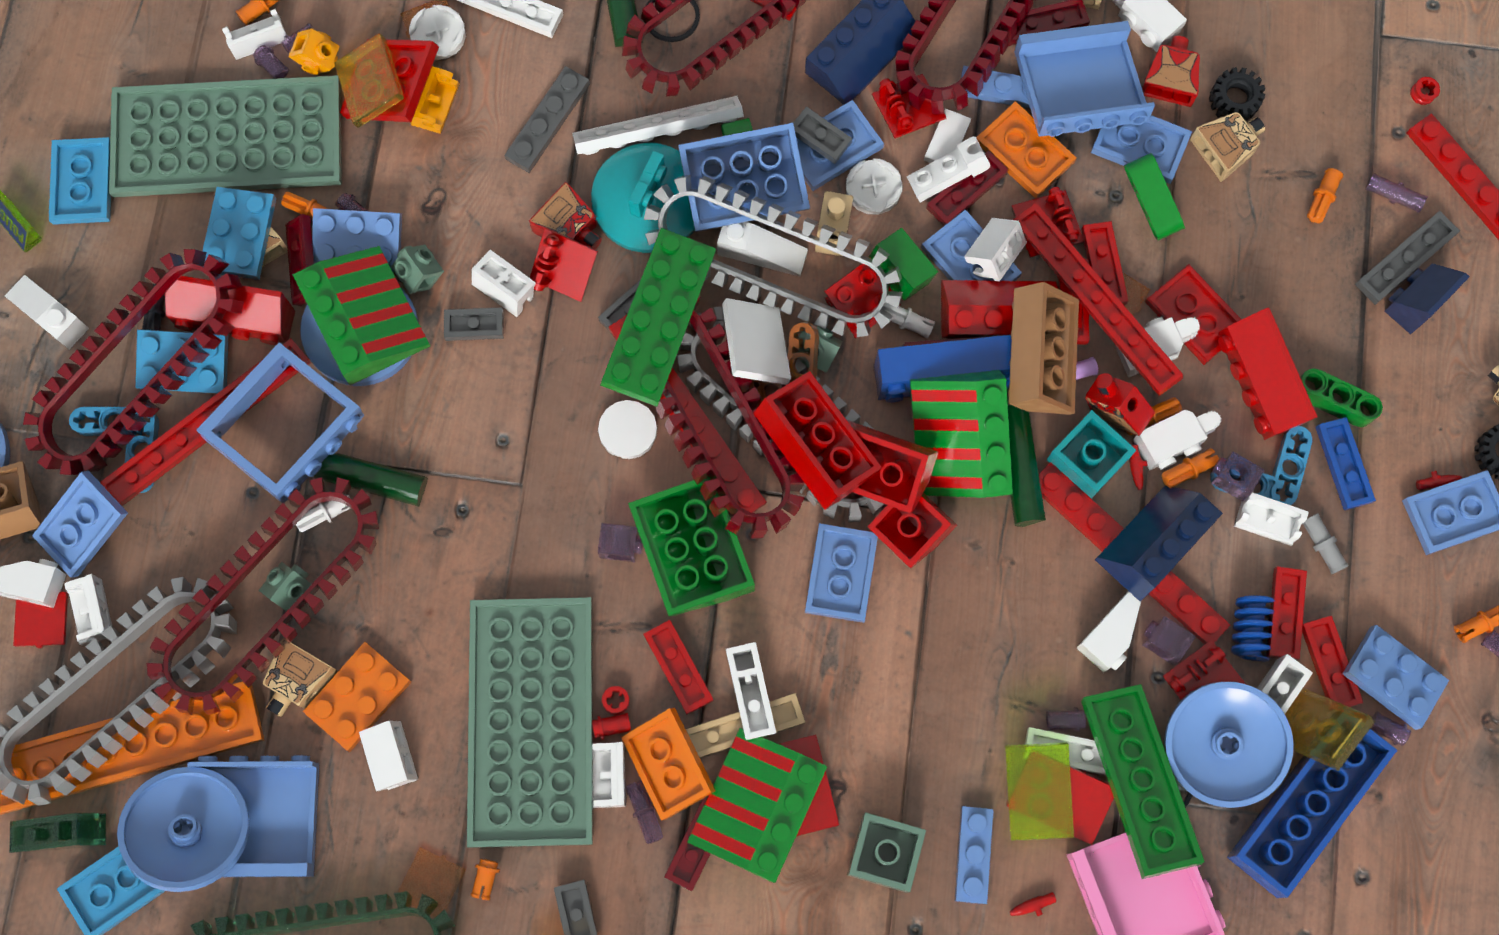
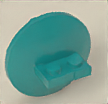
M658 143L635 144L613 154L599 169L592 186V209L601 230L617 245L635 252H652L655 242L649 245L645 233L650 230L659 229L658 220H644L646 207L652 204L662 209L665 203L653 194L665 184L669 186L674 195L679 193L674 179L684 176L679 150ZM683 196L676 199L670 206L666 224L669 231L687 238L693 234L695 227L689 197Z

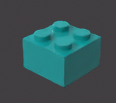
M1091 410L1051 452L1047 461L1056 466L1092 499L1131 458L1136 449Z

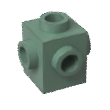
M426 245L404 247L398 252V258L391 266L410 294L431 289L444 272Z
M818 326L819 349L817 368L827 373L843 341L834 337V333L828 328L824 329ZM802 331L799 338H803V348H799L798 352L806 351L810 353V348L804 349L805 340L811 337L805 331ZM799 357L800 361L809 368L808 360L804 357Z
M281 562L278 567L273 568L269 572L266 582L258 591L287 611L312 584L306 580L309 574L299 566L294 564L290 568Z

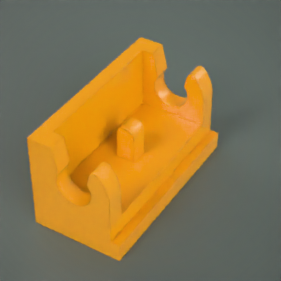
M432 66L412 122H410L412 126L441 134L460 85L459 81L452 79L453 73Z

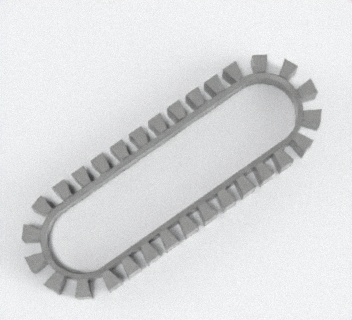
M691 175L678 177L674 181L679 193L674 195L669 186L665 184L653 194L665 203L662 209L652 204L646 207L644 220H658L659 229L650 230L645 233L649 245L656 242L661 228L668 230L666 218L672 203L683 196H697L869 266L878 274L883 289L881 301L877 307L866 314L850 315L713 259L705 280L710 277L711 268H715L719 271L711 283L723 287L727 283L728 274L736 277L728 290L740 294L744 290L745 281L752 283L753 285L746 297L757 301L761 297L762 288L769 290L770 292L763 304L773 308L778 304L779 295L784 296L787 299L780 311L791 315L795 310L796 302L801 303L804 307L797 318L807 322L812 317L813 309L821 311L814 325L826 329L830 316L838 318L839 320L833 327L832 332L841 336L845 333L847 322L857 323V337L868 336L871 328L867 320L872 317L876 319L882 329L893 317L882 308L884 303H888L896 308L900 305L903 292L888 291V283L900 282L902 276L898 266L887 273L884 272L880 264L890 254L881 247H879L874 258L870 259L863 256L870 242L859 238L856 241L855 251L848 250L846 246L853 237L852 235L841 231L838 236L837 245L831 243L829 239L836 229L825 224L821 228L820 238L811 235L818 221L807 217L804 220L803 229L799 230L794 228L801 215L793 211H789L786 214L785 224L779 222L777 219L784 208L776 204L769 206L768 216H764L760 212L767 201L755 197L752 199L750 209H747L743 205L750 194L741 190L734 193L733 203L727 201L726 198L733 187L724 183L717 185L716 195H712L709 191L716 180L703 176L700 178L698 189H691Z
M714 307V314L717 318L713 327L720 323L723 330L726 331L723 307ZM685 332L679 349L691 351V354L677 355L680 374L694 369L695 373L686 378L687 386L696 394L704 382L707 386L699 391L700 399L708 406L716 395L720 397V399L713 403V411L718 416L723 418L730 407L734 410L726 416V423L735 431L742 420L745 421L734 399L698 365L696 351L701 342L698 334L693 337ZM797 359L795 363L797 371L805 374L807 366ZM817 377L816 380L820 384V378ZM824 384L822 388L832 400L834 391ZM838 396L834 404L843 414L846 411L847 403ZM851 409L845 419L859 424L861 416ZM866 421L864 422L863 426L872 428ZM748 424L739 428V435L749 443L754 435ZM755 439L753 441V449L762 456L763 451ZM779 455V456H778L779 460H780L782 457H784V455ZM793 468L792 471L787 472L788 476L793 475L795 469ZM804 484V486H803L802 489L800 490V493H801V494L803 493V491H804L805 488L807 487L806 484ZM809 490L806 499L816 506L818 500ZM867 497L858 499L843 498L828 509H823V514L834 519L838 506L849 508L848 522H860L862 514L859 506L867 504L873 516H875L884 509L885 504Z
M184 577L171 579L175 593L168 597L156 586L147 594L157 604L153 609L141 599L131 607L142 617L136 622L133 617L125 612L116 621L127 631L121 635L119 631L110 625L101 633L111 642L107 648L96 638L85 646L96 655L94 659L90 660L80 651L70 659L81 670L75 674L74 671L63 665L54 672L55 675L65 681L61 687L50 678H47L38 686L50 695L47 699L44 700L32 691L23 701L34 710L28 713L20 706L15 705L6 713L18 723L11 729L0 723V739L2 740L0 745V790L3 791L2 795L24 804L28 794L27 800L38 806L52 803L49 790L47 789L54 786L55 790L67 796L76 788L74 784L65 778L69 773L81 782L92 774V772L81 765L85 759L91 765L99 768L108 760L96 751L100 746L114 755L123 747L121 743L112 737L118 732L119 735L130 741L139 732L127 724L134 718L137 723L145 728L154 718L143 710L150 705L153 710L161 714L170 706L154 691L157 687L168 682L165 677H162L47 776L38 780L24 781L20 780L12 769V752L23 735L174 607L183 603L195 602L192 597L200 589L212 600L216 592L209 589L206 584L208 581L197 578L194 591L191 592L192 585ZM227 598L212 612L211 627L206 638L171 668L175 682L181 678L191 688L200 680L190 670L195 664L206 675L215 665L205 656L214 649L225 658L231 647L223 639H220L221 631L237 634V621L229 613L221 615L234 609ZM177 692L172 699L176 701L182 695Z

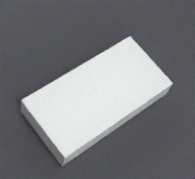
M945 108L946 119L939 122L925 154L924 161L932 163L958 149L957 145L963 141L971 118Z

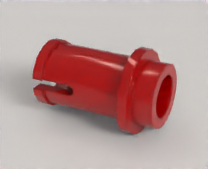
M628 713L605 718L597 716V719L592 720L594 738L601 737V740H604L605 736L629 733L631 731Z

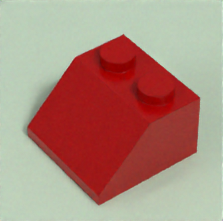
M923 493L913 513L887 505L867 527L909 568H912L937 548L954 530L957 524Z

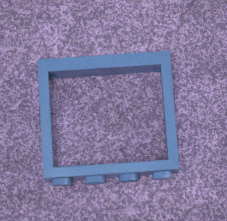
M279 342L199 426L197 432L205 441L281 503H285L295 489L300 491L301 484L320 470L323 460L329 454L333 455L338 451L345 436L349 432L352 433L358 429L356 425L362 420L364 414L355 402ZM291 365L345 410L286 474L275 483L223 441L221 437L277 377Z

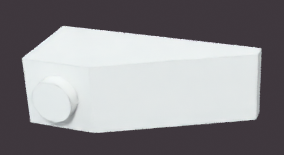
M748 222L723 226L717 241V254L720 256L799 277L801 276L808 252L807 248Z
M26 275L5 295L8 300L69 350L89 329L79 318Z
M40 559L39 563L23 561L1 566L0 596L54 608L67 574L57 568V563L45 559Z
M1129 591L1077 646V649L1103 673L1110 668L1116 670L1127 658L1123 653L1130 646L1141 601L1136 599Z
M756 642L727 648L726 655L746 740L776 734Z

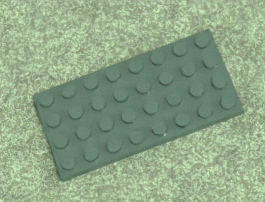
M339 75L112 87L110 195L112 197L203 193L216 192V187L258 190L342 185L341 79Z
M591 597L470 600L468 848L593 845Z

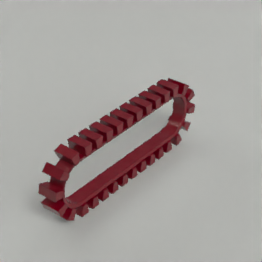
M656 0L655 6L650 2L642 9L641 19L646 24L636 15L628 23L626 33L638 39L627 36L623 38L622 56L636 54L635 58L627 60L625 70L631 79L643 71L647 76L643 81L642 89L651 94L653 93L655 82L660 81L667 83L666 97L677 96L680 89L678 81L681 79L684 80L691 91L699 84L701 78L704 81L712 75L714 68L716 70L726 64L728 58L731 60L739 54L741 47L743 50L753 43L754 38L756 40L766 33L767 28L772 29L779 23L781 17L784 20L792 13L794 7L798 9L805 4L806 0H772L686 67L675 72L660 71L651 66L643 56L641 42L647 33L691 0Z
M929 0V8L927 6L924 7L920 14V21L916 20L911 28L912 35L908 33L904 39L903 52L897 51L895 59L896 77L901 95L909 92V103L918 110H920L925 98L931 100L932 114H944L943 101L953 99L957 111L967 107L968 93L966 89L975 96H979L983 89V81L985 83L988 81L992 74V68L995 69L1000 61V54L1003 55L1008 48V40L1012 41L1017 33V27L1020 28L1025 20V13L1028 14L1031 10L1033 0H1009L964 76L958 82L947 87L928 86L921 82L914 72L917 63L956 0Z
M183 249L186 264H184L181 255L168 253L160 258V261L169 270L167 273L164 269L150 268L144 276L156 285L153 286L152 283L139 281L131 289L144 299L141 300L138 296L127 294L119 303L127 310L114 308L107 316L115 324L101 322L94 332L102 337L89 336L81 344L90 351L77 349L69 358L76 364L64 363L57 371L64 378L51 377L44 385L51 391L40 390L32 398L33 401L44 407L41 414L25 412L23 425H38L39 436L24 440L28 451H43L44 449L48 451L37 463L45 469L61 468L60 474L79 475L84 471L98 472L108 466L102 458H115L123 450L117 444H128L135 436L130 431H140L146 425L147 421L141 417H153L160 409L153 403L165 404L172 396L165 389L178 390L185 382L178 376L190 377L197 369L190 362L202 363L210 355L198 345L200 344L203 348L214 350L222 340L210 332L213 330L217 335L227 336L235 328L225 321L223 317L226 311L242 314L244 302L229 299L228 290L242 288L239 276L226 273L222 277L219 275L228 267L229 263L218 256L210 254L205 261L207 252L196 249ZM194 270H200L212 280L216 289L217 299L212 314L86 451L73 456L61 450L56 444L52 433L53 419L60 407L181 275Z
M700 296L698 297L694 310L697 308L701 298ZM709 308L700 316L693 310L689 322L697 332L781 484L782 499L778 507L766 513H751L735 503L668 380L661 396L662 398L665 395L666 398L660 399L656 411L661 420L668 416L664 426L669 435L671 436L677 432L673 442L679 452L690 444L693 446L685 450L682 459L687 468H690L699 460L702 464L694 466L691 475L697 485L708 476L711 479L703 483L700 492L705 501L718 492L720 497L713 498L709 508L714 517H717L726 509L733 515L725 529L737 534L742 522L751 523L750 538H763L768 531L766 522L770 521L777 534L786 528L791 521V518L782 509L795 516L804 500V497L790 494V491L800 492L805 483L798 473L788 476L787 472L793 470L792 465L785 456L779 460L778 456L783 455V453L774 441L770 444L769 440L772 438L763 426H760L761 423L753 414L756 409L752 411L751 408L757 406L761 396L756 387L748 391L752 380L741 377L734 379L732 376L728 342L726 340L722 343L726 333L720 323L713 327L717 317L712 308Z
M322 477L310 480L315 495L307 500L295 489L289 495L288 500L292 506L298 509L292 514L286 505L282 503L274 511L277 519L283 521L284 524L278 528L269 517L261 525L264 533L271 536L265 543L258 532L255 531L247 541L252 548L258 551L251 556L242 545L233 554L236 560L244 564V566L238 571L228 560L220 568L223 575L231 580L224 586L216 574H214L206 583L210 590L217 593L213 599L210 600L204 591L200 589L192 599L203 609L196 615L187 603L178 612L183 619L190 623L182 629L174 618L171 619L164 628L176 638L168 645L156 636L150 646L154 653L164 655L163 664L146 663L147 675L150 679L156 680L165 677L168 681L154 689L166 704L178 692L182 695L175 706L179 712L193 715L195 700H203V710L207 715L221 712L214 697L224 691L235 703L243 694L240 688L232 685L239 676L248 688L257 679L254 673L246 670L249 664L253 661L261 673H263L271 663L267 658L260 655L262 650L267 647L276 659L284 650V647L281 643L274 640L275 636L280 632L285 640L290 643L298 633L287 623L294 618L303 629L311 621L309 614L300 609L307 603L316 615L324 607V603L314 594L320 589L327 599L330 600L338 591L336 586L327 580L333 575L342 586L351 577L350 573L341 567L345 561L355 572L364 563L363 558L354 551L359 546L369 554H372L377 544L375 537L364 535V529H379L376 511L361 515V510L372 505L370 497L363 489L351 500L347 497L351 490L350 481L338 477L335 492H325V484ZM326 501H336L350 507L358 518V529L352 542L221 683L211 690L198 693L180 688L175 683L171 671L172 659L178 648L313 506Z

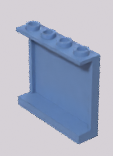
M1128 21L1019 35L1014 53L1039 137L1048 135L1055 137L1069 132L1084 133L1091 129L1099 128L1112 129L1128 124L1140 125L1149 121L1155 104L1154 102L1146 103L1127 43L1131 31Z
M303 755L291 756V761H279V756H260V761H248V756H229V762H217L218 757L199 756L198 762H188L187 767L209 769L226 777L240 791L247 806L250 830L246 847L236 864L222 877H314L319 763L310 761V756Z

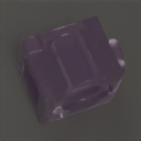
M1232 452L1227 458L1220 457L1212 470L1216 474L1212 484L1244 501L1252 494L1265 469ZM1234 469L1238 471L1241 475V481L1234 480L1230 476L1229 470Z
M601 523L598 546L599 557L601 559L635 562L636 554H642L643 549L637 527Z
M1164 616L1157 622L1154 620L1150 622L1143 633L1147 638L1142 646L1171 665H1175L1181 661L1196 636Z

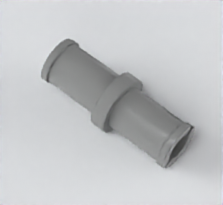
M1319 513L1307 518L1302 525H1304L1315 544L1313 546L1315 552H1320L1331 575L1348 567L1349 564L1346 563L1335 544L1337 539L1335 536L1331 537Z

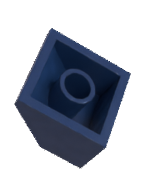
M1433 263L1424 271L1419 267L1407 279L1410 285L1405 290L1399 287L1388 300L1392 304L1384 312L1411 335L1470 276L1465 272Z

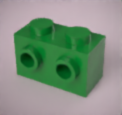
M900 228L878 243L869 255L873 259L879 247L890 254L880 266L885 273L897 266L899 267L902 279L900 282L890 283V287L893 291L903 292L901 298L904 301L926 287L939 272L903 228Z

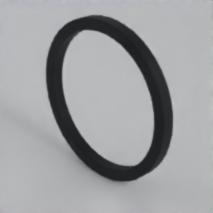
M649 0L646 5L650 2L654 3L656 0ZM690 1L694 7L696 17L694 24L686 33L674 37L661 35L654 29L650 33L655 38L665 42H678L691 36L700 20L696 1Z

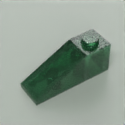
M72 813L10 821L9 853L106 845V813Z

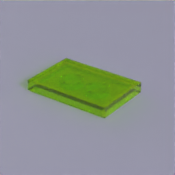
M1068 742L1005 745L1011 840L1074 838Z

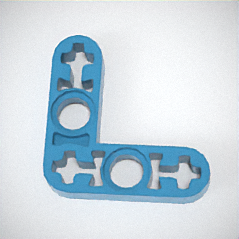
M79 407L70 414L69 425L80 435L100 436L108 427V418L114 414L119 415L126 407ZM156 414L153 417H147L150 419V422H147L144 426L143 432L150 435L149 437L141 436L143 429L140 431H130L135 436L126 444L125 463L135 456L134 449L138 444L147 443L150 445L158 439L159 418ZM86 415L89 419L93 421H99V425H97L95 422L85 423V427L83 428V426L79 424V421L84 420ZM152 483L150 486L144 489L141 493L149 491L154 485V483Z
M1303 426L1290 429L1284 434L1272 476L1230 462H1223L1212 470L1210 474L1211 483L1220 491L1244 498L1250 493L1246 482L1248 479L1254 478L1261 484V491L1256 494L1292 505L1298 498L1312 445V435ZM1298 434L1300 436L1299 440L1304 443L1296 448L1295 453H1290L1295 445V441L1291 438ZM1291 460L1296 464L1297 473L1295 475H1288L1284 472L1282 468L1284 461ZM1226 470L1228 471V477L1233 479L1239 478L1240 474L1243 475L1239 482V488L1236 487L1238 481L1230 479L1224 483L1222 482L1223 477L1218 474ZM1284 482H1290L1285 489V495L1289 496V498L1281 501L1280 495L1276 494V492L1283 488Z

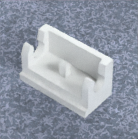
M276 9L270 10L272 17L230 32L228 27L222 28L227 38L228 47L236 60L289 41Z
M991 218L964 256L967 263L978 264L982 267L976 268L973 271L975 275L993 278L995 281L1000 282L1027 243L1020 222L1017 220Z
M489 250L472 268V285L514 316L518 317L520 315L525 300L529 302L532 300L536 282L492 250Z
M1250 492L1241 501L1234 527L1292 546L1293 542L1301 536L1302 532L1299 529L1301 524L1306 521L1309 512Z
M89 574L85 577L66 582L64 585L70 596L78 632L76 638L79 645L89 644L95 638L98 641L106 639L101 633L112 625L102 579Z
M389 720L359 732L376 791L390 790L418 780L401 721Z
M624 743L592 744L593 808L626 807Z

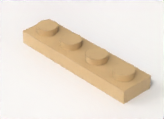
M796 693L769 702L776 733L805 724ZM740 712L686 729L699 757L703 758L730 749L739 728L743 729Z

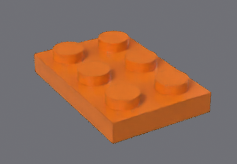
M1016 101L976 137L981 148L985 152L989 150L1008 169V174L1035 199L1070 168L1077 159L1055 137L1049 135L1039 137L1033 117Z
M364 642L302 712L343 748L351 752L361 740L359 732L373 727L412 681L368 643Z
M675 708L667 709L621 737L661 821L672 817L716 791Z

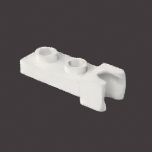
M970 137L957 145L958 149L906 176L920 203L971 174L975 177L990 168L991 165L976 137Z

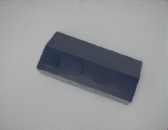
M861 0L806 57L805 73L844 105L854 100L896 57L897 51L903 49V41L908 33L912 35L911 28L916 21L903 0Z
M1164 486L1100 553L1095 561L1136 599L1141 601L1165 578L1223 513L1199 492Z

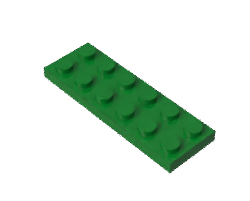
M664 228L660 229L600 386L658 407L717 248Z
M1134 685L1083 697L1081 703L1141 878L1146 879L1202 865L1205 861L1142 685Z

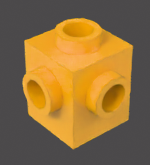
M311 28L297 33L288 57L302 65L301 68L304 71L317 75L334 68L338 60L336 55L340 46L331 41V37L328 34Z

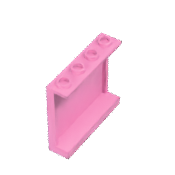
M1126 832L1066 854L1097 935H1225L1223 928H1225L1224 919L1220 911L1214 909L1210 900L1213 897L1211 887L1206 879L1202 880L1198 868L1201 865L1142 879Z

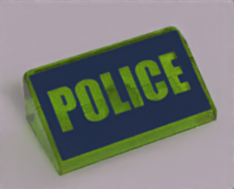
M0 190V223L24 252H28L42 241V237L14 203Z

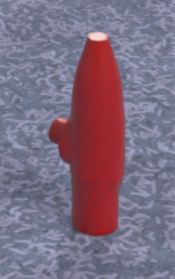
M1132 445L1136 452L1129 459L1131 473L1137 489L1142 490L1144 481L1143 467L1148 466L1147 460L1142 461L1140 458L1138 445Z
M1432 471V477L1416 481V488L1418 490L1434 489L1460 480L1462 476L1438 475L1437 471Z
M1051 892L1029 899L1014 907L1009 913L1011 916H1019L1035 911L1036 915L1040 916L1043 914L1042 908L1056 903L1057 900L1054 893Z

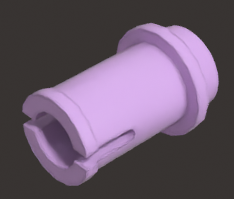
M1094 357L1077 362L1076 380L1098 375V365Z

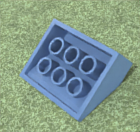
M793 123L678 145L684 176L691 175V189H698L700 178L706 176L716 180L709 191L712 195H716L717 185L724 183L733 187L726 198L727 201L733 203L734 193L738 190L750 194L743 205L747 209H750L752 199L755 197L766 200L767 202L760 212L764 216H768L769 206L772 204L784 208L780 215L787 214L789 211L799 212L810 209ZM688 196L695 232L754 220L697 196Z

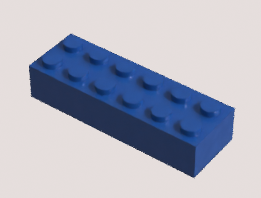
M1011 335L878 349L874 363L878 400L886 399V402L894 403L902 401L903 397H911L910 379L1000 370L1006 378L1008 390L1010 386Z
M1345 710L1335 714L1227 858L1276 898H1288L1397 752V749L1349 711Z

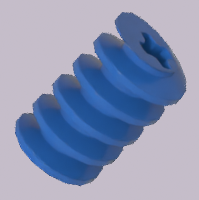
M1249 595L1235 600V605L1241 609L1234 612V617L1240 621L1233 623V629L1239 633L1232 635V641L1238 644L1231 647L1230 651L1232 654L1251 661L1265 662L1270 660V658L1262 655L1261 652L1271 649V646L1262 641L1272 637V634L1263 631L1264 627L1273 626V622L1264 618L1265 615L1274 614V610L1266 607L1267 603L1275 602L1274 598Z

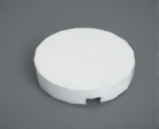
M432 5V8H424L412 18L409 27L411 40L435 42L439 46L435 60L447 59L455 55L462 48L466 38L465 25L459 13L451 7Z
M873 158V160L860 161L848 174L846 194L853 196L852 205L861 212L876 215L888 212L898 203L902 194L900 173L891 163L882 159Z
M624 400L614 403L605 410L599 421L598 432L602 445L609 453L623 459H633L641 457L651 449L657 436V425L655 417L648 407L637 401Z

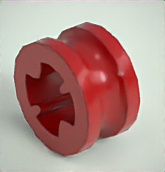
M1425 76L1412 86L1410 95L1416 103L1427 105L1439 96L1440 86L1435 79ZM1427 87L1430 90L1429 94H1423L1421 92V89H1425Z
M620 686L609 687L602 695L603 707L611 715L623 714L629 707V695ZM612 693H619V697L624 696L625 699L624 702L619 704L617 709L612 708V704H607V699L612 698Z

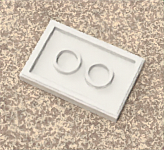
M726 298L722 307L732 376L787 385L791 380L779 307L773 308L767 305Z

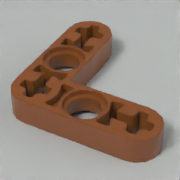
M810 322L798 323L790 330L788 363L791 380L789 383L804 375L798 372L795 366L796 360L799 357H804L808 360L810 367L807 372L810 371L815 379H817L819 331ZM805 328L806 333L810 334L811 337L805 340L804 349L810 348V353L806 351L797 353V348H803V338H799L798 333L802 332ZM751 379L752 383L749 388L759 387L758 392L761 398L757 405H760L764 398L767 397L766 387L769 384H775L778 389L786 385Z

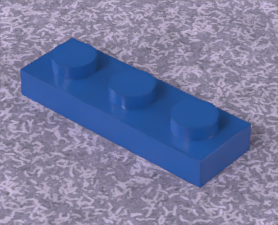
M1347 417L1318 424L1315 428L1343 509L1348 510L1375 502L1376 499Z

